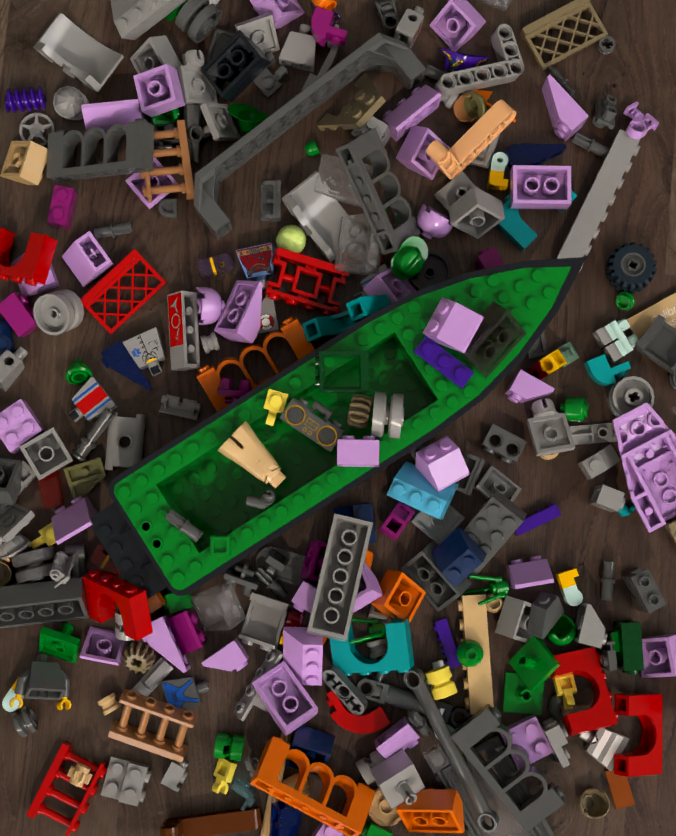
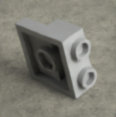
M553 717L548 718L542 722L541 728L553 750L552 754L556 762L562 768L570 765L568 761L570 755L567 749L563 747V745L568 743L566 739L568 733L564 726L557 723Z
M111 756L101 796L119 800L118 802L138 807L140 802L143 803L146 791L143 789L145 783H149L151 771H148L150 765Z

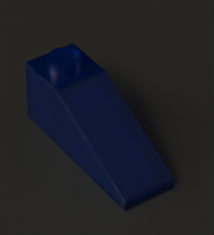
M514 144L507 148L505 154L508 157V166L511 170L513 165H539L563 154L567 147L565 144Z
M119 340L101 352L103 356L101 361L106 368L110 367L113 371L150 392L154 390L125 348L123 342Z
M283 801L271 803L269 836H296L301 825L302 812Z

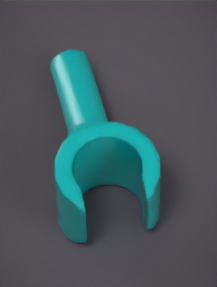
M624 504L623 508L617 512L621 517L630 515L636 508L634 505L628 508Z

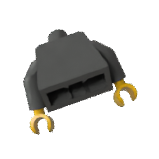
M39 654L36 656V661L31 662L29 668H25L19 676L14 691L16 696L9 702L10 707H13L14 700H18L19 709L23 706L21 696L24 695V699L59 700L56 705L57 709L62 710L64 702L65 709L68 710L72 705L70 700L67 699L70 696V679L61 670L57 662H48L46 654Z

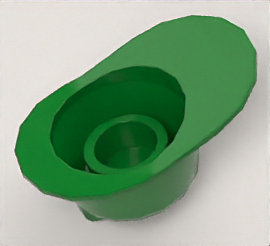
M234 103L227 108L228 113L237 118L240 130L247 133L269 117L248 104Z
M412 236L402 243L391 260L390 267L395 277L407 280L421 271L428 256V247L425 241L420 237Z

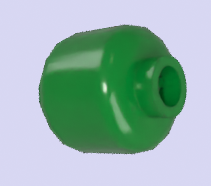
M567 397L564 403L560 404V413H565L569 422H582L585 417H588L589 405L583 397Z

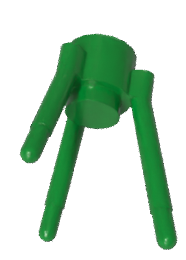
M470 574L469 578L493 582L489 584V587L466 590L462 595L488 591L491 594H495L478 602V605L481 606L498 598H505V594H508L509 591L506 579H502V576L492 577Z
M352 617L351 622L371 624V626H368L367 636L350 640V644L355 643L357 645L375 639L386 638L383 622L378 623V619L369 620Z

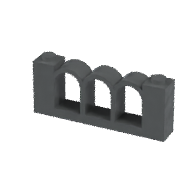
M138 118L133 122H127V126L115 124L108 130L93 127L86 133L78 130L67 131L62 129L56 130L54 133H48L46 178L56 182H66L153 171L154 125L148 123L146 119ZM126 134V161L118 162L119 140ZM103 137V164H96L97 143ZM81 140V166L74 167L75 147Z
M376 128L360 133L335 148L379 247L383 255L398 251L407 238L417 237L422 232L415 216L411 214L409 203L400 196L401 187L399 180L392 172H389V158L386 152L380 148L383 144ZM365 156L370 159L373 165L371 177L362 160ZM377 181L382 185L384 190V198L382 201L380 200L376 192V189L373 185ZM388 206L392 208L395 215L393 225H391L385 212V208Z
M487 704L452 732L451 738L526 832H528L565 804V793L559 785L555 786L553 782L548 784L547 776L540 768L530 766V756L527 750L520 745L512 744V733L507 726L501 723V713L495 706L492 708L490 704ZM497 731L505 735L508 742L507 745L487 761L483 759L473 746L491 732ZM509 754L520 755L525 761V766L503 783L491 767ZM527 776L539 778L543 783V788L520 805L509 789Z

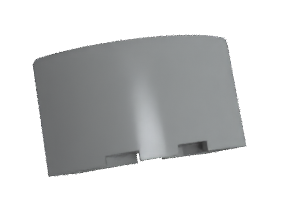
M62 13L55 17L33 47L51 63L55 62L60 67H64L62 71L73 79L77 77L84 86L96 92H99L124 58L122 54L109 49L89 36Z
M315 171L281 198L291 215L299 221V226L305 234L312 238L317 249L330 263L364 236V232L342 208L318 171Z

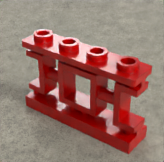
M280 247L274 249L271 264L280 266L276 283L267 281L263 294H266L267 298L271 300H286L285 303L288 305H303V309L308 311H314L315 309L322 311L321 314L325 316L338 314L341 302L332 300L336 284L342 286L346 284V277L349 276L350 269ZM287 262L300 265L295 267L293 275L284 273ZM300 273L316 277L312 294L296 289ZM323 273L336 276L331 278L329 286L321 284ZM282 280L291 282L289 293L296 296L273 290L272 288L280 289ZM318 291L327 293L324 304L331 305L332 307L308 299L316 300Z

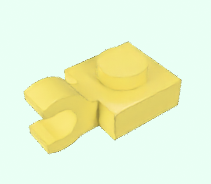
M272 389L268 390L264 409H268L269 413L265 424L274 425L277 412H284L289 394Z
M52 522L38 531L41 535L39 538L30 542L33 550L40 548L45 543L48 547L56 544Z
M573 674L554 678L557 696H563L564 709H573L575 705L573 694L577 693Z
M227 758L218 759L213 774L217 778L213 784L212 791L218 794L219 792L227 794L229 789L227 782H232L237 763Z

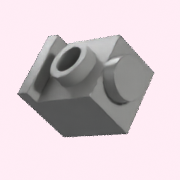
M173 760L161 784L178 792L182 786L178 783L183 784L188 775L185 771L188 763L184 760L182 763Z

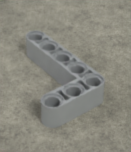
M499 25L491 35V43L498 62L443 74L434 87L442 95L441 97L510 83L523 73L524 63L513 30L509 25Z

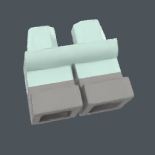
M626 319L617 322L615 320L592 333L600 348L616 340L602 349L610 364L634 350L633 347L639 341L635 334L628 338L624 335L623 331L630 328Z

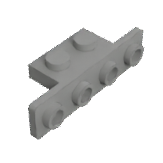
M271 649V652L266 654L265 660L261 667L257 669L252 682L278 665L283 656L279 649ZM252 682L246 687L243 697L236 704L233 712L241 721L245 720L253 705L268 712Z

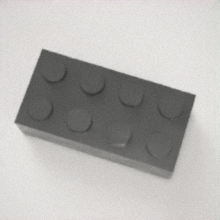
M497 489L462 529L487 554L483 563L471 573L472 575H477L523 523L527 515Z

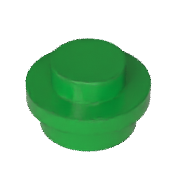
M623 291L616 297V305L622 310H629L635 304L634 296L630 292Z

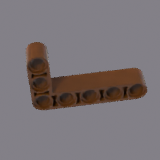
M259 806L168 818L162 823L160 834L161 836H213L262 828L261 811Z

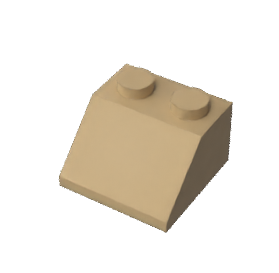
M11 141L0 176L26 185H39L43 177L44 166L47 163L48 149L33 141Z

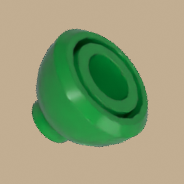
M80 359L73 360L65 373L66 380L74 385L85 384L93 376L90 367Z
M465 640L459 644L456 656L463 666L475 667L481 663L484 652L482 646L477 641Z

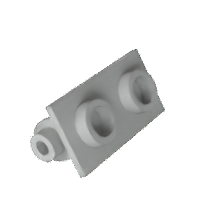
M169 394L162 396V405L159 412L197 420L201 404L197 403L196 400L184 398L183 403L179 402L180 397Z
M63 551L55 554L54 563L50 571V577L55 580L54 588L58 587L61 583L65 584L70 579L75 554L70 557Z

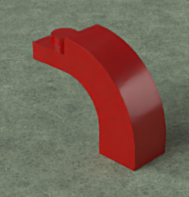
M331 689L326 692L328 696L325 698L331 708L335 707V710L330 712V716L338 725L348 731L367 734L379 731L391 724L380 704L366 713L355 715L343 705L342 701Z

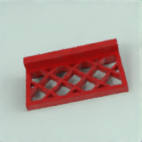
M134 249L81 298V302L99 323L112 334L166 284V281ZM139 261L146 266L145 274H134V266ZM123 276H132V287H120V279ZM134 276H145V287H134ZM147 277H156L161 283L156 288H147ZM109 289H118V300H106V292ZM120 289H131V300H120ZM134 289L145 290V298L142 301H133ZM95 302H104V313H95L90 307ZM106 302H117V313H106ZM120 302L131 303V311L128 314H119ZM98 315H104L103 320ZM106 315L117 316V324L112 329L106 324ZM119 316H125L119 321Z

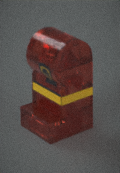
M98 544L89 561L113 575H121L110 556L106 553L103 545Z

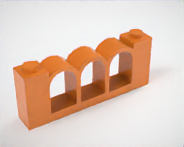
M291 316L283 320V325L280 326L281 330L269 332L263 340V345L249 344L245 346L239 355V359L227 357L218 363L217 368L214 365L209 367L207 364L198 370L199 373L196 377L217 412L229 405L225 403V397L233 398L232 396L217 395L222 379L220 371L226 364L238 365L246 378L250 379L251 390L290 366L288 365L278 370L267 351V344L273 337L280 336L285 338L298 360L315 350L312 343L307 342L303 327L297 317L292 318ZM251 350L262 352L275 372L257 384L243 362L245 354Z
M273 736L264 747L250 784L346 836L360 835L376 791L365 783L359 782L355 784L354 780L348 776L338 775L334 777L330 767L324 763L315 762L310 765L309 759L302 751L297 749L289 750L291 745L285 743L282 738ZM287 759L295 762L299 768V776L294 789L277 780L283 763ZM309 772L319 775L323 782L318 802L302 794ZM333 785L343 788L347 796L342 814L326 806Z

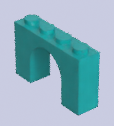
M571 190L572 203L577 195ZM509 194L504 199L505 204L503 205L505 219L495 227L523 252L535 240L537 234L521 219L518 209H510ZM557 209V210H558L560 213H562L565 209Z
M388 295L362 296L346 303L348 311L331 316L316 317L303 323L302 327L307 342L333 339L362 319L390 305Z
M409 618L389 619L385 623L388 649L386 655L379 659H370L363 656L357 650L355 643H349L350 640H354L351 622L346 642L330 639L333 665L339 667L346 676H351L352 673L369 675L371 672L377 671L379 674H387L392 670H397L398 673L408 672L414 665Z

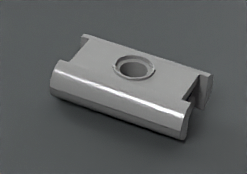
M115 412L116 416L108 424L104 470L114 471V467L130 468L142 460L146 415L137 414L136 418L119 417L118 413ZM124 437L130 439V445L126 448L120 445V441Z

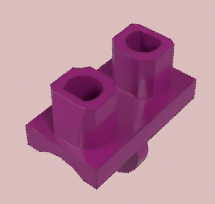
M222 377L217 395L233 396V398L225 397V403L231 404L239 399L237 396L242 397L251 391L250 379H240L239 389L232 388V378Z

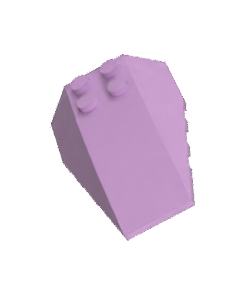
M646 402L613 419L612 423L630 498L648 533L664 526L666 524L665 521L676 516V436Z

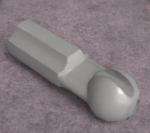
M161 657L131 690L148 697L174 667L165 658Z

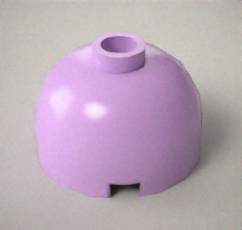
M423 204L417 215L418 226L423 231L421 234L428 239H432V237L442 238L449 234L454 226L449 223L450 220L446 219L447 216L431 207L426 209V205Z
M196 287L198 290L196 292L198 325L212 324L219 319L225 307L224 300H221L219 293L212 288Z

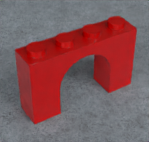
M0 227V280L8 281V278H10L11 281L19 284L25 281V284L36 286L37 284L45 285L58 241L45 234L31 232L24 256L16 265L10 266L9 254L15 233Z
M93 569L88 574L82 576L89 617L103 623L114 617L116 603L121 613L126 636L138 641L153 633L146 590L100 569Z
M595 647L555 655L554 657L560 663V666L550 675L551 679L571 674L580 675L590 682L594 690V700L588 710L562 717L568 737L618 724V714L616 709H613L611 703L612 694L607 689L605 683L606 674L601 669L600 654L596 651Z
M651 692L615 694L617 714L637 716L642 725V739L639 746L633 752L614 754V774L625 777L662 774L663 694Z

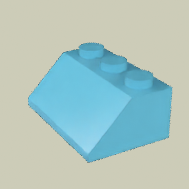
M406 461L394 477L387 496L443 520L459 484L454 483L438 492L418 471L415 464Z

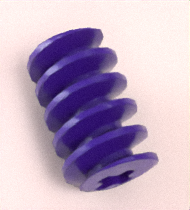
M40 86L37 87V92H34L32 87H30L29 92L26 91L25 87H22V92L19 93L18 89L15 88L13 94L7 88L5 94L7 113L10 112V109L15 113L18 108L21 112H24L25 108L28 111H32L33 106L36 111H39L41 106L43 110H46L45 94Z

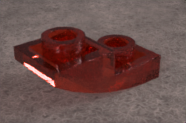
M58 470L40 481L38 480L44 509L62 506L64 499L60 488L61 480Z

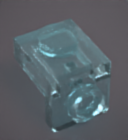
M236 778L231 785V789L246 798L240 809L243 811L246 807L250 809L256 800L253 797L255 791L250 788V784L242 778L238 780Z

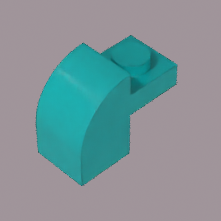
M605 354L584 363L591 380L602 386H610L617 383L614 376L616 378L627 375L626 371L631 369L629 361L610 368Z

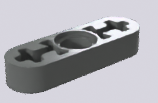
M329 665L322 673L323 681L351 713L355 715L363 714L368 706L366 698L339 667ZM341 686L346 687L349 690V694L342 692Z

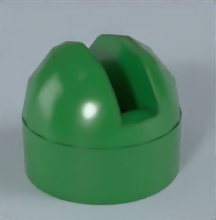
M314 139L306 144L305 151L307 155L316 156L321 153Z

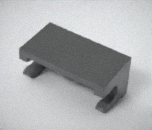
M281 180L262 181L260 222H281Z
M464 453L463 458L470 473L456 482V484H459L456 491L470 496L485 460L472 454Z

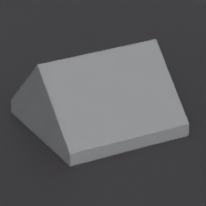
M493 465L490 466L473 488L486 499L497 489L511 502H514L521 491L518 485Z

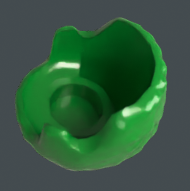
M563 613L546 636L555 645L569 644L575 638L577 632L576 625L570 617Z

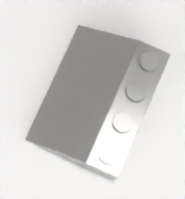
M186 0L110 1L113 21L121 38L136 40Z

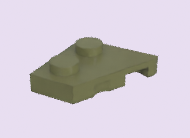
M102 457L63 469L73 499L80 495L83 498L107 475L106 470H104Z

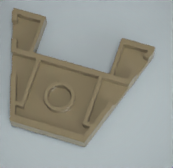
M366 72L354 83V86L360 91L354 95V99L342 108L341 113L337 117L327 113L317 123L316 126L321 131H325L326 128L336 130L338 127H342L343 130L361 129L386 102Z

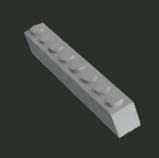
M620 129L556 259L578 258L589 254L592 245L589 244L592 238L596 239L600 231L597 227L600 221H605L608 212H606L608 205L612 206L615 201L616 195H614L616 188H621L625 180L622 176L624 172L628 173L632 166L630 160L632 156L637 155L641 147L638 145L640 139L629 137L624 130Z

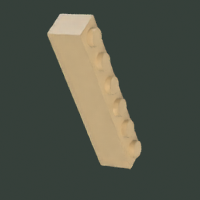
M486 594L461 595V600H457L458 611H462V619H459V630L463 631V639H460V643L465 640H475L482 646L484 652L483 659L477 666L465 667L462 665V670H466V678H463L464 690H467L468 695L467 698H464L465 710L469 709L470 714H476L487 704H490L492 708L494 707L486 604L478 605V602L486 599Z

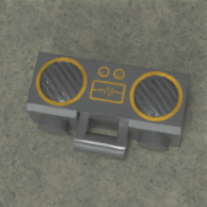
M299 397L298 400L292 398L280 419L329 452H332L337 445L338 439H341L344 431L341 430L343 426L335 420H332V422L328 421L333 411L318 401H315L310 409L308 408L309 403ZM315 410L325 416L323 420L313 414Z

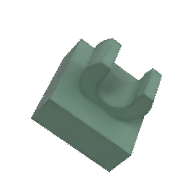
M570 342L558 348L567 361V364L562 366V368L580 358Z

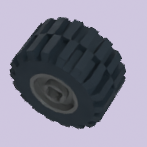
M631 242L630 245L624 243L622 246H618L607 260V266L605 267V272H608L606 278L611 280L609 284L611 286L615 285V290L617 291L622 289L626 292L630 291L631 294H634L636 291H642L652 281L657 268L655 266L657 261L653 260L655 255L649 253L650 249L648 247L644 249L641 243L638 246L636 242Z

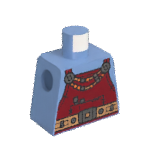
M272 243L236 250L247 281H260L263 283L262 290H264L267 278L274 276V266L271 264L273 260Z

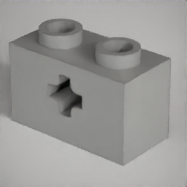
M606 485L595 486L589 504L608 512H617L625 504L626 499L623 498L625 493Z

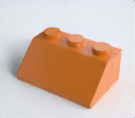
M423 789L416 794L417 800L415 803L409 798L412 802L411 805H407L404 801L396 808L408 832L464 833L463 802L457 790Z

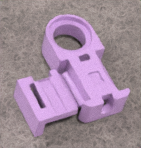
M638 102L627 106L623 113L633 119L626 129V134L633 139L644 137L648 130L653 129L655 131L659 125V122L650 114L646 113L644 117V114L637 109Z

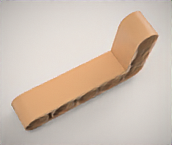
M499 100L449 150L440 141L435 140L429 144L426 153L449 179H454L513 121L516 111L504 100Z

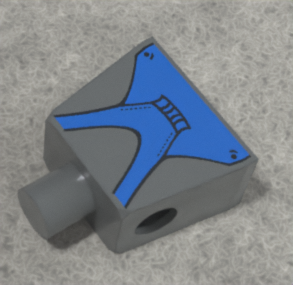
M194 675L165 679L161 682L167 703L184 710H189L202 702L200 694L210 691L208 681L204 680L197 683Z

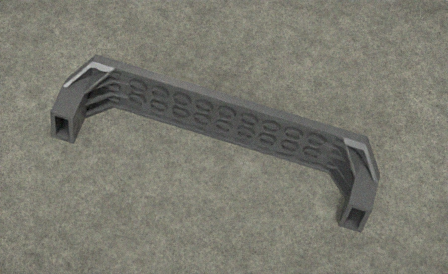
M377 33L195 173L194 208L197 215L217 240L233 229L230 219L217 204L220 182L365 70L394 73L408 92L424 81L426 68L405 42Z

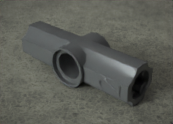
M199 105L184 106L183 120H185L190 164H200V141L204 138V131L200 126L201 108Z

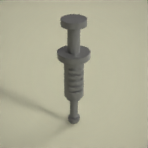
M551 66L548 67L552 77L570 96H573L576 90H572L567 85L569 80L564 79L557 69H553Z

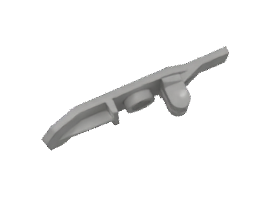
M613 423L569 426L574 445L617 441ZM600 430L606 432L604 437L599 434Z

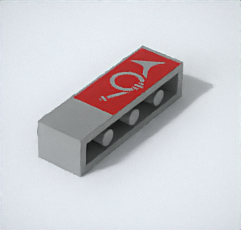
M178 291L168 294L171 370L189 371L200 368L196 292Z

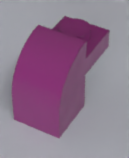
M316 6L311 20L314 40L323 47H325L327 41L333 45L345 46L347 31L332 26L334 12Z
M399 501L383 522L379 531L394 542L406 527L415 511Z

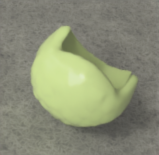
M296 225L284 226L276 237V245L286 250L301 253L306 245V234L302 228Z

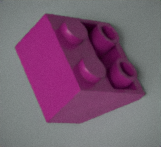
M188 609L167 619L183 655L197 650L206 644L207 637L204 630H200L197 625L199 619L195 611L191 612Z

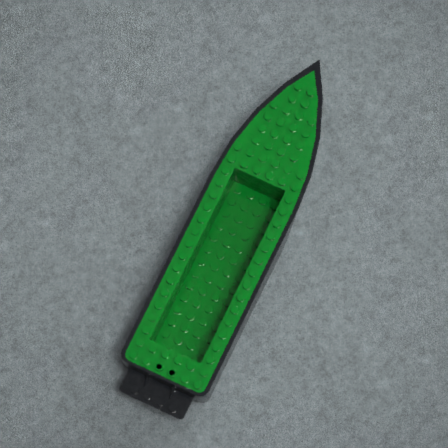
M586 257L521 261L468 272L415 291L362 319L113 478L109 485V494L114 503L90 519L93 523L91 525L92 529L125 582L146 590L147 599L166 587L177 596L187 595L440 433L481 402L526 356L560 309ZM442 297L455 301L484 317L465 353L438 344L474 372L462 389L413 353L426 335L423 334V331ZM319 351H369V392L319 393V388H315V376H319V368H315V356H319ZM324 357L325 387H360L359 357ZM272 389L289 394L285 409L292 398L296 400L299 397L309 403L308 408L310 409L315 401H318L333 411L328 421L332 422V420L340 423L343 426L341 429L344 431L343 436H354L355 440H363V436H371L373 418L372 408L371 419L366 429H357L349 426L347 422L348 410L351 399L355 394H364L371 397L373 407L375 391L386 393V405L390 406L393 393L404 394L403 426H401L400 439L389 438L388 425H384L383 436L375 437V440H379V467L338 466L337 445L332 452H329L280 419L282 413L277 412L273 426L265 424L269 413L268 409H264L268 390ZM315 410L313 413L322 420L325 417L317 410ZM245 421L280 466L279 468H281L280 471L286 476L276 488L269 482L266 484L257 479L240 465L218 452L223 443ZM266 490H272L275 493L274 502L265 509L246 505L248 495L259 498ZM171 509L186 520L190 519L189 522L204 532L197 542H194L182 531L180 533L178 528L165 519V516ZM210 536H231V556H210Z

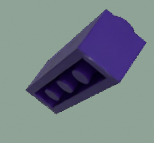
M551 503L546 505V508L543 510L541 508L536 510L533 515H526L523 523L515 531L516 536L560 516L561 513L557 505Z
M446 618L434 621L433 628L438 633V643L442 644L441 651L446 656V665H449L450 669L462 665L457 659V649Z

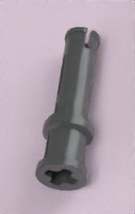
M105 408L88 434L81 437V442L77 448L71 451L73 456L83 462L87 460L89 452L97 446L96 441L116 416L112 409Z

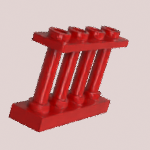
M68 741L62 743L26 816L32 819L37 814H43L67 826L66 836H69L72 832L76 833L81 823L78 819L81 814L85 815L90 806L87 802L90 796L94 797L99 788L96 784L99 778H104L108 769L105 767L107 764L105 760L98 766L74 754L73 750H71L73 744ZM65 760H70L76 764H84L91 768L90 771L96 773L91 784H84L81 788L87 791L82 802L55 789V786L52 785L56 778L69 782L68 772L62 768ZM46 796H52L78 809L74 818L71 820L46 807V804L43 803Z

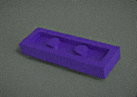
M425 336L413 352L460 389L465 386L474 374L472 370L427 336Z

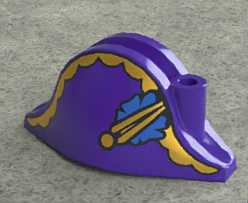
M441 48V52L446 56L444 68L450 69L451 72L478 67L489 60V57L464 54Z

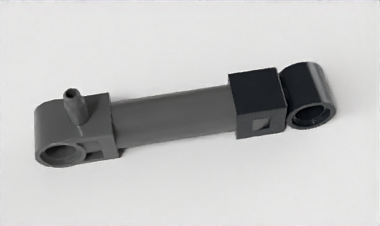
M378 671L375 679L362 677L356 684V688L366 699L382 704L386 703L408 711L415 710L418 714L426 716L414 692L383 682L384 674H379ZM368 682L372 685L369 692H363L360 689L363 683ZM434 700L446 724L450 720L458 728L470 718L465 708L461 706L453 707L449 702ZM458 712L464 713V719L460 722L454 720V716Z

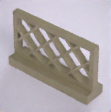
M574 0L522 28L520 36L528 44L542 71L599 41L601 38L608 36L605 27L590 3L591 0ZM588 9L591 14L590 21L581 19V12ZM566 20L576 21L574 30L563 27ZM578 22L589 25L587 33L576 31ZM591 26L599 28L602 34L598 36L590 35ZM555 28L560 30L558 38L548 36L549 29ZM562 31L572 33L570 42L560 39ZM574 36L585 37L584 43L581 45L573 43ZM534 37L543 38L542 46L534 45L531 39ZM546 39L556 42L554 51L544 48ZM558 44L569 46L568 52L564 54L557 52ZM542 52L552 54L551 61L544 63L541 58Z

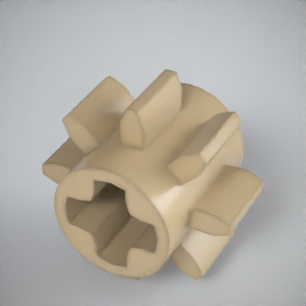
M77 763L76 767L71 766L67 773V776L70 777L69 783L80 788L84 784L88 785L93 776L89 773L91 768L81 763Z

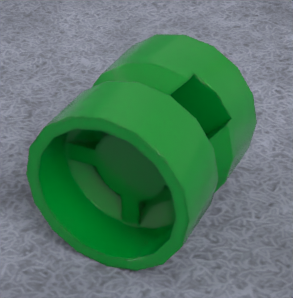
M217 732L214 758L225 759L229 757L233 761H242L245 736L234 734L230 737L228 733Z

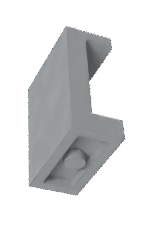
M252 592L249 599L251 602L238 638H241L244 644L252 646L253 643L260 645V649L271 652V649H277L291 604Z

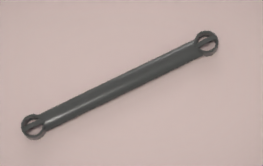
M416 667L411 668L404 674V683L415 693L479 816L478 824L480 828L485 832L494 831L500 823L499 815L490 809L459 747L451 738V732L424 683V672ZM410 672L416 675L418 684L411 681L409 677ZM485 815L491 818L492 826H489L484 821Z

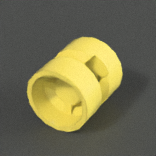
M449 665L441 666L425 673L428 684L432 685L430 690L434 700L443 699L458 692L455 682L450 680L452 674Z

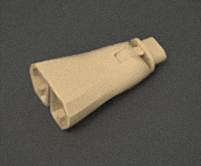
M246 421L218 449V452L240 465L257 479L266 484L269 482L274 488L286 478L280 471L281 468H279L280 466L265 448Z

